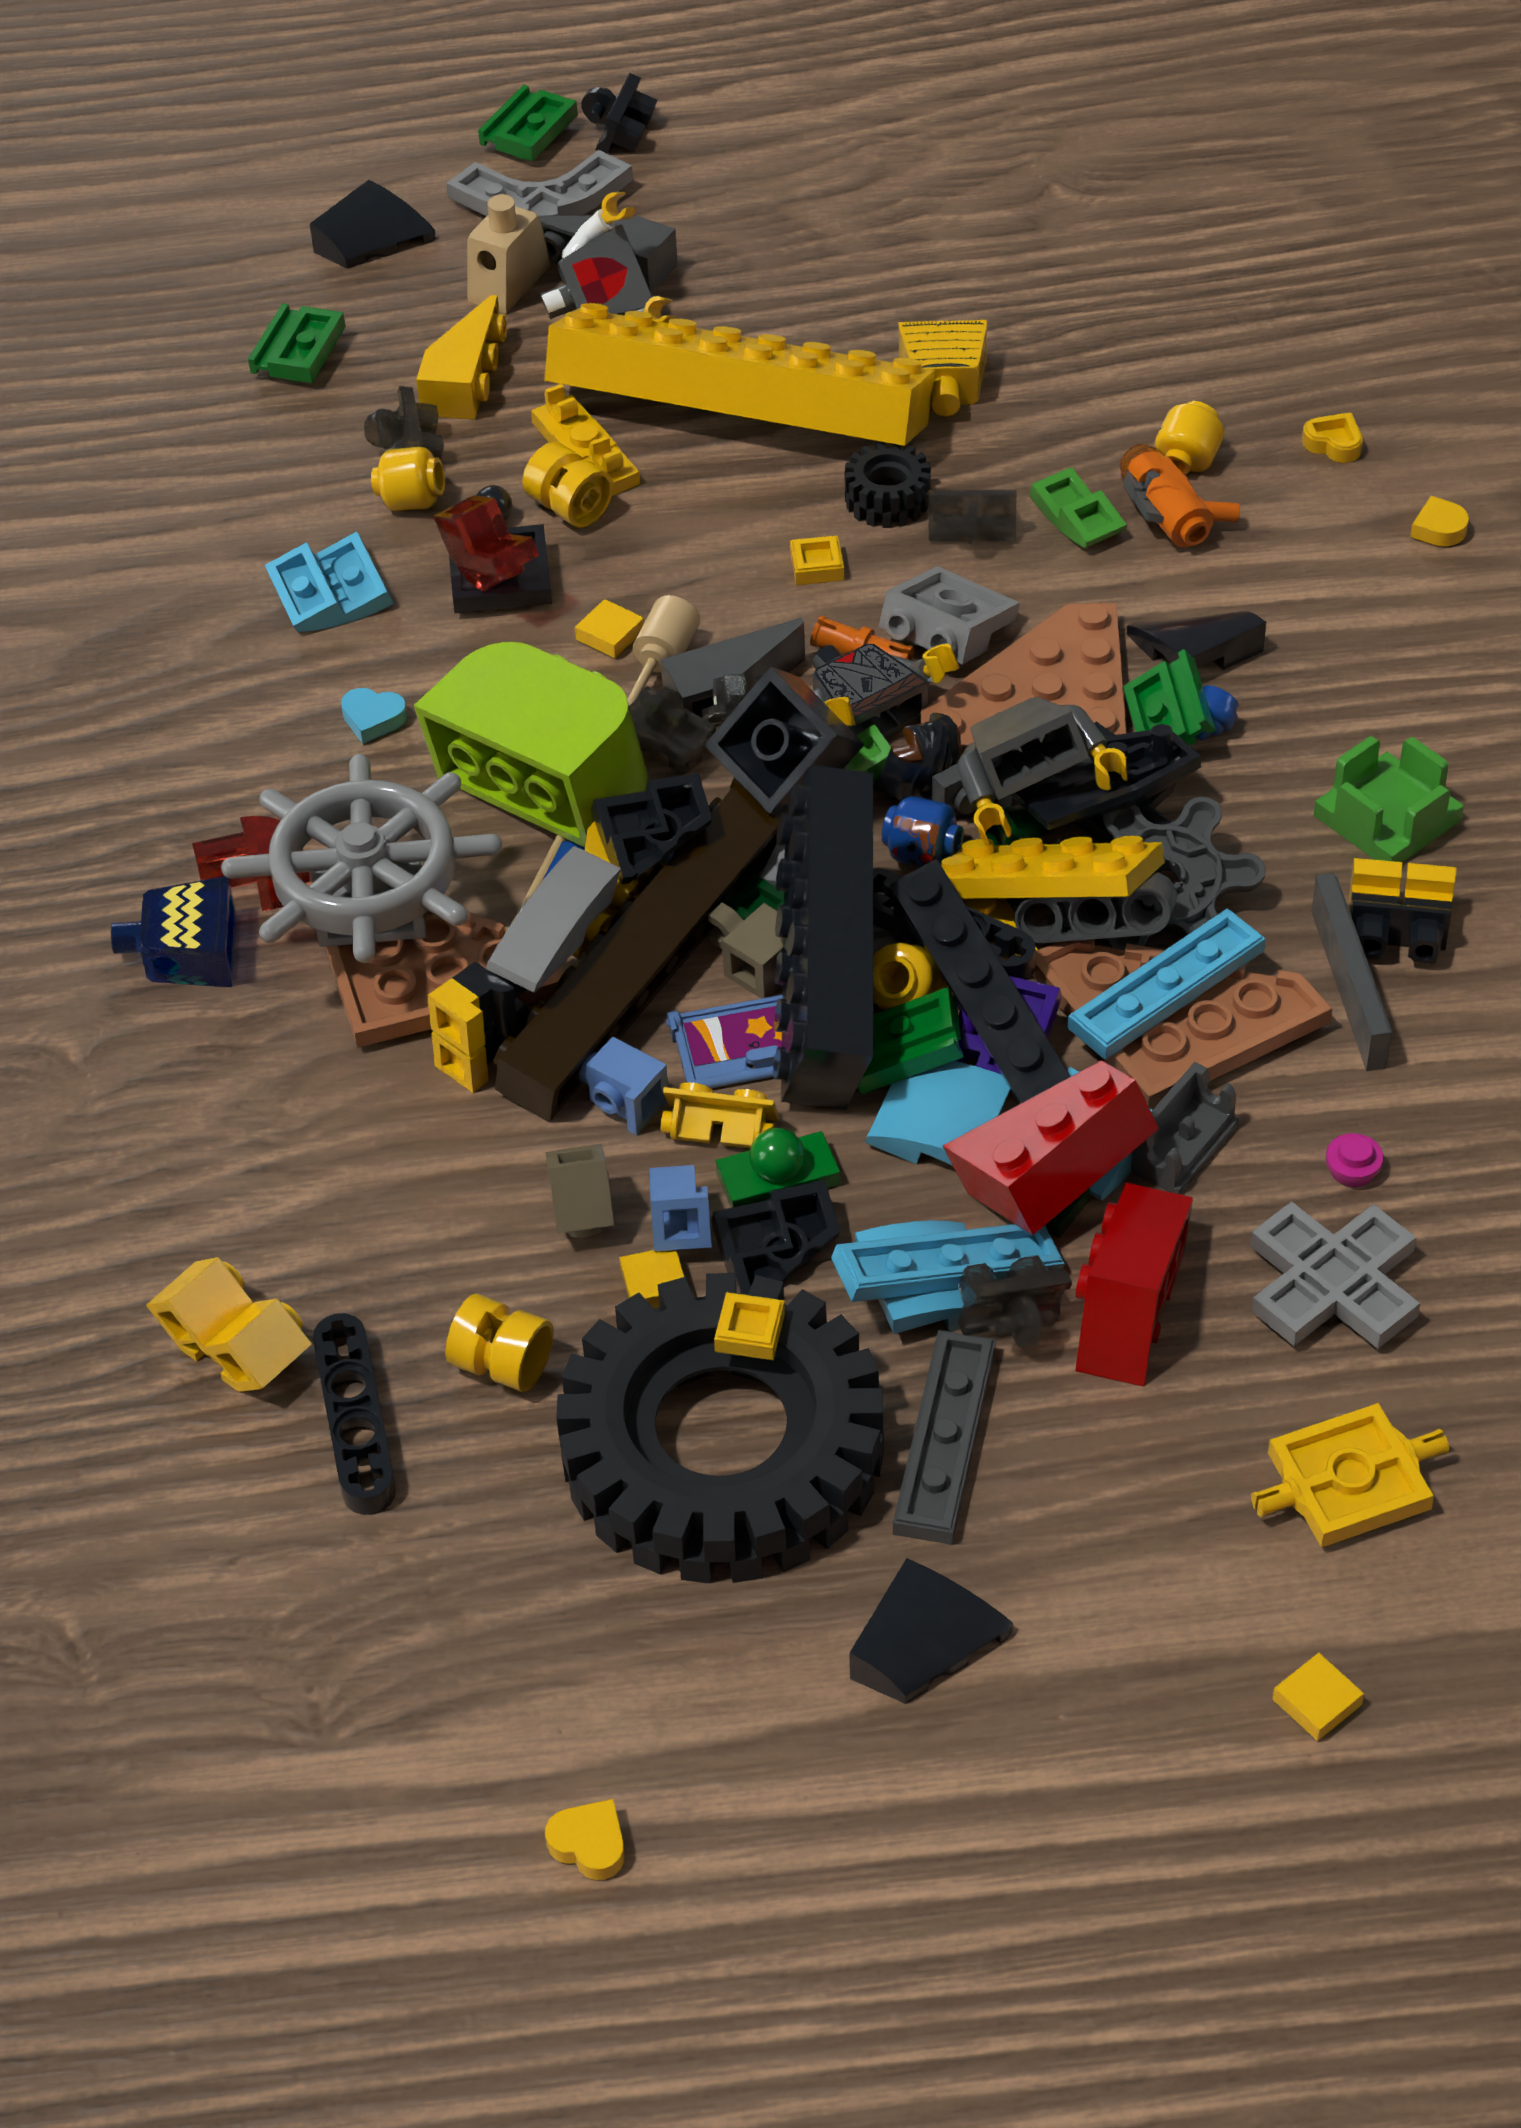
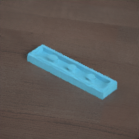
M1227 908L1068 1016V1029L1106 1060L1264 952L1266 938Z
M1016 1224L836 1244L831 1257L851 1302L1055 1278L1060 1276L1065 1265L1046 1226H1043L1038 1232L1031 1235Z

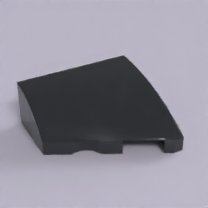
M369 179L310 223L314 253L346 269L363 264L373 257H385L398 253L397 243L419 237L426 244L436 238L435 229L415 209L394 193Z
M1249 611L1135 622L1127 625V636L1152 660L1165 656L1172 663L1179 659L1178 652L1185 649L1195 659L1197 668L1214 661L1222 670H1225L1264 651L1266 621Z
M699 773L650 780L647 782L646 789L643 792L594 799L591 808L609 862L621 868L618 877L621 884L630 883L649 868L711 825L713 819Z
M825 1180L770 1191L769 1198L766 1201L713 1211L711 1218L727 1273H735L737 1294L748 1295L756 1275L783 1281L838 1238L840 1234V1228Z
M906 1558L849 1652L850 1679L907 1704L926 1692L934 1679L943 1675H952L968 1665V1656L995 1638L1000 1644L1006 1641L1012 1633L1013 1622L961 1585L924 1565Z

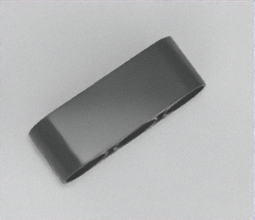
M1154 872L1127 897L1023 898L1015 913V924L1017 929L1030 935L1036 943L1151 935L1158 933L1167 925L1176 904L1177 892L1174 884L1168 877ZM1141 895H1152L1161 902L1163 909L1156 912L1146 911L1140 907L1136 898ZM1088 899H1097L1106 905L1109 913L1103 916H1095L1085 909L1083 902ZM1042 903L1049 906L1053 910L1055 918L1042 920L1036 917L1030 905Z

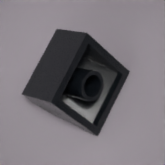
M771 666L705 744L707 749L761 806L772 815H776L789 807L792 787L794 784H802L810 764L844 769L865 745L800 677Z

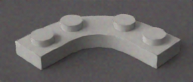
M598 150L570 172L552 180L523 182L509 178L480 163L474 162L448 181L446 185L448 198L486 216L488 215V200L499 194L511 196L515 201L516 207L535 212L538 216H586L589 211L602 204L607 194L618 192L633 181L632 165Z

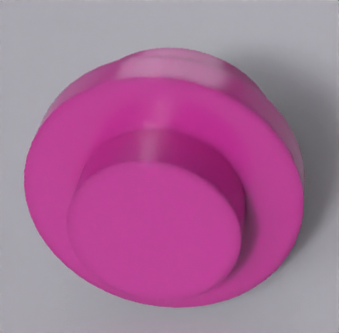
M1357 1133L1343 1134L1333 1139L1327 1147L1326 1165L1334 1179L1345 1186L1359 1187L1366 1185L1382 1168L1383 1151L1379 1144L1368 1136Z

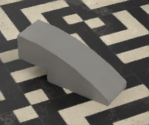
M573 846L553 867L522 907L488 960L486 969L535 992L583 944L587 927L612 902L621 868Z

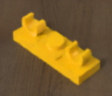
M563 384L545 390L546 404L532 409L531 419L532 424L549 443L559 442L579 454L582 459L593 463L607 472L613 480L612 496L641 484L639 470L572 394L565 396Z

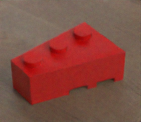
M1101 1060L943 1145V1148L967 1194L1031 1235H1034L1154 1134L1159 1127L1137 1081Z
M1125 1183L1118 1203L1108 1202L1103 1217L1101 1233L1096 1232L1094 1235L1089 1262L1082 1265L1076 1286L1075 1297L1085 1300L1075 1371L1144 1387L1149 1370L1151 1343H1157L1162 1324L1157 1323L1165 1300L1170 1301L1185 1251L1193 1197Z

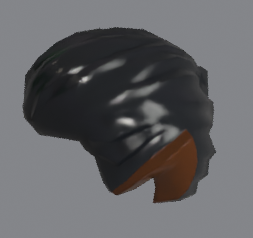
M932 713L929 715V722L906 726L903 729L907 745L891 746L883 769L875 783L877 792H888L891 797H897L899 800L909 796L930 799L932 796V776L957 764L960 759L961 737L956 723L950 716Z

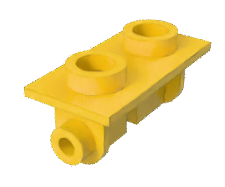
M690 1082L681 1083L679 1089L664 1087L663 1089L669 1107L673 1108V1111H663L661 1133H670L673 1140L710 1144L713 1124L723 1125L720 1138L721 1145L751 1148L758 1134L769 1128H774V1124L766 1123V1120L779 1121V1114L774 1100H768L767 1095L759 1091L738 1089L734 1091V1095L712 1093L713 1089L706 1085Z

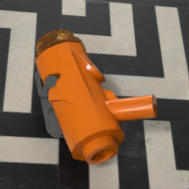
M1144 443L1137 444L1127 450L1122 456L1119 464L1121 478L1130 499L1135 502L1143 518L1147 521L1156 522L1177 547H1190L1203 542L1210 533L1213 521L1238 522L1240 516L1239 503L1204 501L1201 497L1197 496L1187 477L1170 458L1165 457L1160 449Z

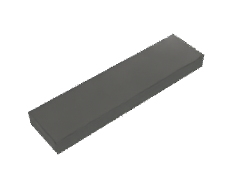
M1334 873L1316 875L1311 912L1366 1071L1385 1069L1388 1063L1392 1030L1338 877Z
M938 1330L894 1515L893 1535L953 1545L996 1352V1339Z

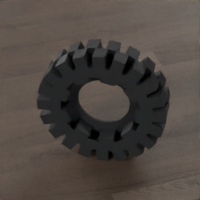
M735 1273L706 1274V1296L694 1298L686 1277L658 1284L660 1306L654 1309L639 1292L615 1306L617 1328L599 1319L583 1336L584 1357L571 1354L562 1375L564 1394H557L556 1419L565 1482H569L571 1499L582 1519L586 1521L594 1517L596 1536L616 1553L629 1542H632L634 1564L661 1575L671 1557L678 1558L680 1577L684 1581L711 1584L715 1562H729L732 1583L763 1579L761 1557L772 1554L782 1572L810 1561V1538L813 1537L828 1549L848 1532V1511L859 1516L862 1515L874 1494V1476L880 1477L884 1455L883 1389L879 1388V1370L869 1348L859 1351V1332L842 1314L827 1322L825 1301L802 1289L789 1305L785 1304V1315L774 1360L715 1352L714 1337L726 1292L737 1294ZM756 1275L748 1295L785 1301L784 1282ZM726 1370L731 1371L732 1375L764 1382L778 1395L786 1411V1431L775 1452L764 1462L750 1470L722 1476L697 1473L681 1466L664 1451L656 1434V1416L662 1401L675 1387L709 1376L710 1371Z

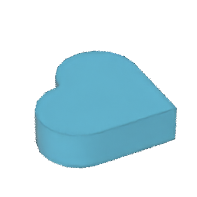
M356 688L345 693L341 699L343 718L362 744L400 728L407 721L405 700L397 693L382 692L377 694L368 688Z

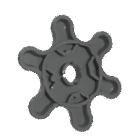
M1202 796L1189 800L1184 805L1178 819L1164 825L1153 824L1147 821L1136 805L1103 814V825L1114 839L1123 836H1140L1143 838V842H1162L1165 863L1155 873L1171 871L1180 878V883L1176 882L1174 884L1177 892L1176 904L1167 925L1162 929L1173 934H1190L1218 915L1215 910V902L1220 896L1232 892L1253 891L1265 878L1266 868L1260 857L1252 853L1225 854L1219 852L1213 846L1211 835L1220 824L1222 811L1218 802L1212 798ZM1141 895L1136 898L1140 907L1146 911L1156 912L1163 909L1161 902L1152 895ZM1151 935L1107 939L1111 948L1125 950L1127 943L1145 946Z

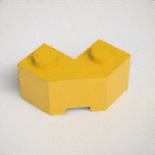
M219 1257L196 1261L147 1303L146 1306L181 1351L196 1362L204 1355H207L224 1369L220 1373L222 1380L236 1391L263 1389L312 1344L301 1330L303 1329L301 1318L294 1309L286 1303L280 1302L277 1298L253 1302L243 1290L245 1283L239 1272L229 1263L221 1261Z

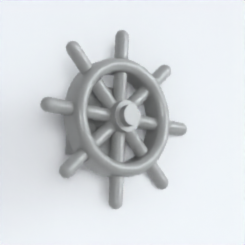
M357 754L351 758L349 763L350 782L336 784L319 790L299 803L294 802L275 789L264 790L260 794V804L282 819L272 835L269 854L229 857L221 865L222 873L230 879L272 876L275 893L284 907L261 925L259 929L261 939L267 943L276 942L301 921L308 926L316 928L319 947L353 944L355 959L361 963H368L375 956V942L427 938L426 912L428 910L451 925L460 926L464 924L468 918L466 908L445 895L454 875L455 861L457 858L496 855L501 851L503 843L496 834L452 837L450 825L439 806L460 789L461 779L456 773L449 772L444 774L424 792L420 793L402 784L371 780L369 758L363 754ZM372 817L390 819L379 829L372 825ZM350 820V824L342 831L333 826L336 823ZM413 828L426 839L397 842ZM312 838L328 847L327 849L301 851ZM426 861L423 867L421 868L420 862ZM312 872V884L309 886L305 884L296 873Z

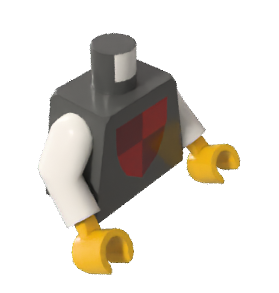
M625 192L607 194L602 201V209H599L581 225L562 251V259L558 262V267L564 285L540 294L549 319L573 310L575 311L581 308V304L585 303L605 305L609 308L608 313L624 316L627 311H642L652 314L653 321L669 323L670 319H676L675 316L671 315L661 317L662 307L672 303V300L660 296H651L622 224L616 226V220H628L635 214L634 207H626L620 213L618 212L617 202L625 195Z

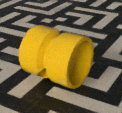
M556 441L546 443L532 455L524 469L522 478L523 490L527 496L544 507L552 509L556 515L579 528L589 526L599 519L610 503L613 493V480L607 472L593 463L582 459L579 454Z
M478 1293L471 1294L458 1309L450 1326L446 1340V1361L452 1366L478 1376L490 1371V1378L494 1382L520 1392H527L537 1383L548 1362L554 1339L553 1324L550 1320L523 1310H517L510 1315L509 1307L506 1304Z

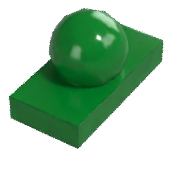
M769 1128L757 1135L749 1151L715 1160L716 1173L731 1208L766 1201L769 1198L770 1191L822 1180L826 1181L827 1188L840 1185V1171L822 1131L797 1137L794 1132L783 1128Z

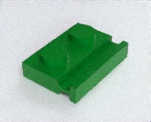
M523 84L478 129L479 144L486 146L490 142L496 145V150L533 162L578 116L577 101L541 89L537 93L530 92L528 85Z
M282 303L248 358L251 374L257 375L260 370L269 371L270 377L313 383L346 328L344 313L301 306L298 311L290 310L289 304Z
M1183 649L1178 652L1179 659L1171 664L1163 661L1124 685L1123 689L1135 732L1151 730L1155 725L1166 724L1190 746L1196 742V735L1205 730L1210 734L1215 731V726L1195 659Z
M948 987L873 1015V1058L857 1087L861 1094L963 1058V1051L959 1046L961 1033L957 1001Z

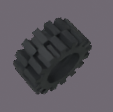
M879 442L876 443V450H872L869 445L861 448V455L854 452L850 456V462H846L844 473L846 508L849 513L854 511V518L858 521L867 517V525L873 527L877 521H883V528H891V521H897L899 527L907 525V517H910L915 522L921 518V512L926 513L928 510L929 502H931V466L929 462H926V456L922 452L916 455V448L908 445L905 450H901V445L892 444V448H885V443ZM880 484H896V485H892V486H882V485H880Z

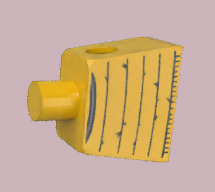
M987 320L899 322V358L919 360L922 362L921 368L935 370L931 406L936 414L950 416L959 410L960 405H973L978 402L987 361Z

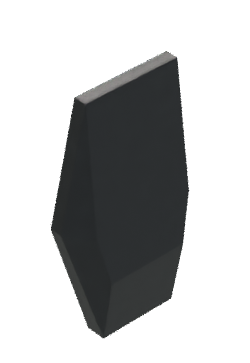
M1158 724L1152 727L1151 730L1104 736L1108 742L1106 748H1115L1122 751L1126 757L1127 781L1118 772H1108L1111 789L1108 791L1101 789L1097 785L1094 758L1089 757L1080 763L1011 794V796L1047 830L1134 806L1200 769L1201 755L1176 735L1169 725Z

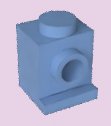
M612 1037L598 1053L590 1054L580 1069L579 1079L588 1085L590 1101L594 1102L602 1111L608 1114H617L626 1119L628 1131L636 1136L667 1103L663 1094L664 1087H668L667 1064L615 1037Z
M695 1165L649 1168L654 1251L711 1248L708 1187L696 1186Z

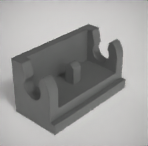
M1194 1062L1152 1110L1151 1113L1159 1129L1132 1151L1131 1172L1167 1192L1182 1194L1239 1125V1118L1234 1116L1236 1092L1233 1086L1228 1083L1222 1089L1219 1096H1216L1208 1088L1210 1080L1208 1068Z

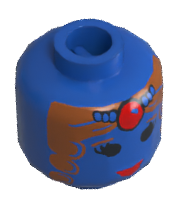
M909 796L903 799L898 806H891L885 816L882 828V843L888 847L890 856L899 863L919 868L935 859L941 865L943 859L954 855L961 849L964 837V829L962 826L957 825L955 811L950 805L916 796Z

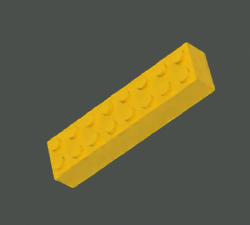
M595 303L581 304V308L566 313L563 318L549 325L544 381L903 446L928 426L935 370L921 368L922 362L919 360L895 358L893 362L876 360L875 353L865 350H850L848 355L831 352L830 345L819 342H805L803 347L786 344L785 337L773 334L758 335V339L741 336V330L726 326L714 327L713 331L696 328L697 323L687 319H670L669 323L653 321L652 314L642 311H627L624 316L608 313L609 308L607 306Z

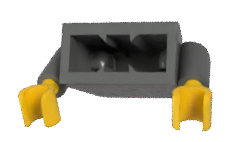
M865 644L844 655L834 645H827L821 648L813 658L812 664L816 669L813 673V692L855 735L875 724L887 740L902 732L906 726L920 723L921 710L928 705V684L941 682L945 678L946 672L956 671L960 667L950 644L937 645L927 650L923 654V659L918 661L890 655L875 644Z
M1039 697L1030 698L974 724L970 730L975 742L966 747L958 761V773L972 808H978L973 817L974 824L981 840L987 845L990 843L986 831L993 825H1002L1007 837L1011 834V827L1004 810L998 804L992 803L996 798L1000 800L1089 757L1094 758L1096 783L1101 789L1107 791L1111 789L1109 771L1118 772L1127 781V766L1124 753L1119 749L1106 748L1108 743L1106 738L1085 710L1077 705H1058Z

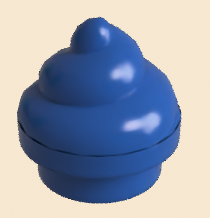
M1203 686L1215 731L1210 734L1206 730L1196 735L1198 740H1205L1208 736H1218L1223 731H1229L1233 728L1238 719L1236 710L1239 703L1230 693L1215 686Z

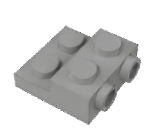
M936 566L886 591L878 627L886 630L893 639L908 645H920L928 650L937 645L950 644L958 664H964L987 651L991 633L1016 620L1020 602Z

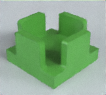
M1369 736L1338 758L1334 786L1329 792L1315 801L1313 816L1372 859L1403 863L1462 820L1464 805L1451 797L1450 790L1445 788L1449 764L1443 757L1414 737H1410L1403 742L1400 760L1388 751L1379 756L1380 741L1373 736Z

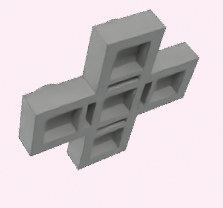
M1291 1201L1251 1232L1250 1247L1284 1273L1253 1297L1252 1312L1293 1346L1335 1314L1379 1349L1414 1321L1419 1314L1420 1302L1385 1275L1414 1252L1416 1237L1374 1204L1337 1233L1332 1234Z

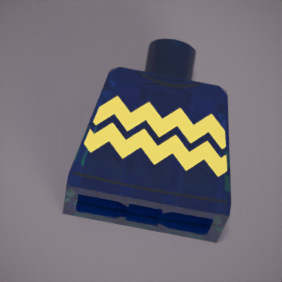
M217 877L148 890L143 894L141 921L111 923L113 953H141L146 978L152 982L232 987L236 908L230 879L227 877Z

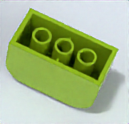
M500 642L484 646L463 658L414 705L438 779L446 773H456L461 779V790L585 847L587 829L594 822L591 811L594 799L643 792L646 789L648 773L625 692L618 684L607 679L601 673L591 672L572 664L560 655H552L520 642Z

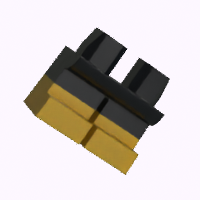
M1354 858L1349 892V911L1366 958L1379 959L1381 956L1386 955L1387 945L1409 947L1408 957L1414 962L1434 964L1437 961L1440 950L1446 951L1457 867L1408 863L1402 904H1399L1402 862Z
M475 961L428 994L435 1066L472 1093L488 1082L487 1064L495 1058L498 1049L509 1036L516 1039L525 1028L527 1017L531 1011L517 997L528 989L487 970Z

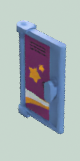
M783 995L680 1014L678 1011L667 1012L666 1025L669 1028L672 1042H676L686 1082L718 1088L773 1077L775 1053L778 1047H782V1032L774 1030V1014L779 998L782 999ZM750 1064L754 1065V1069H751L747 1066H749Z

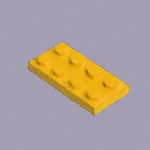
M1123 836L1113 839L1110 843H1093L1090 837H1073L1063 840L1060 844H1043L1040 838H1024L1016 840L1010 845H993V840L988 839L990 844L987 845L981 839H975L963 843L959 851L951 857L942 860L941 866L961 899L1127 897L1161 867L1165 861L1162 842H1143V838L1140 836Z

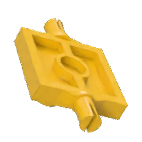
M1376 1403L1270 1439L1268 1455L1282 1478V1484L1258 1492H1252V1504L1254 1510H1257L1259 1517H1264L1272 1512L1292 1506L1305 1518L1322 1548L1431 1510L1434 1495L1420 1473L1419 1462L1441 1454H1447L1449 1452V1443L1446 1435L1443 1436L1441 1429H1436L1433 1432L1409 1440L1391 1425L1380 1404Z

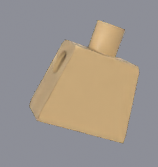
M499 194L488 200V215L470 233L467 240L468 302L479 305L490 295H498L499 312L507 314L550 267V260L540 217L535 212L516 207L515 201L511 196Z

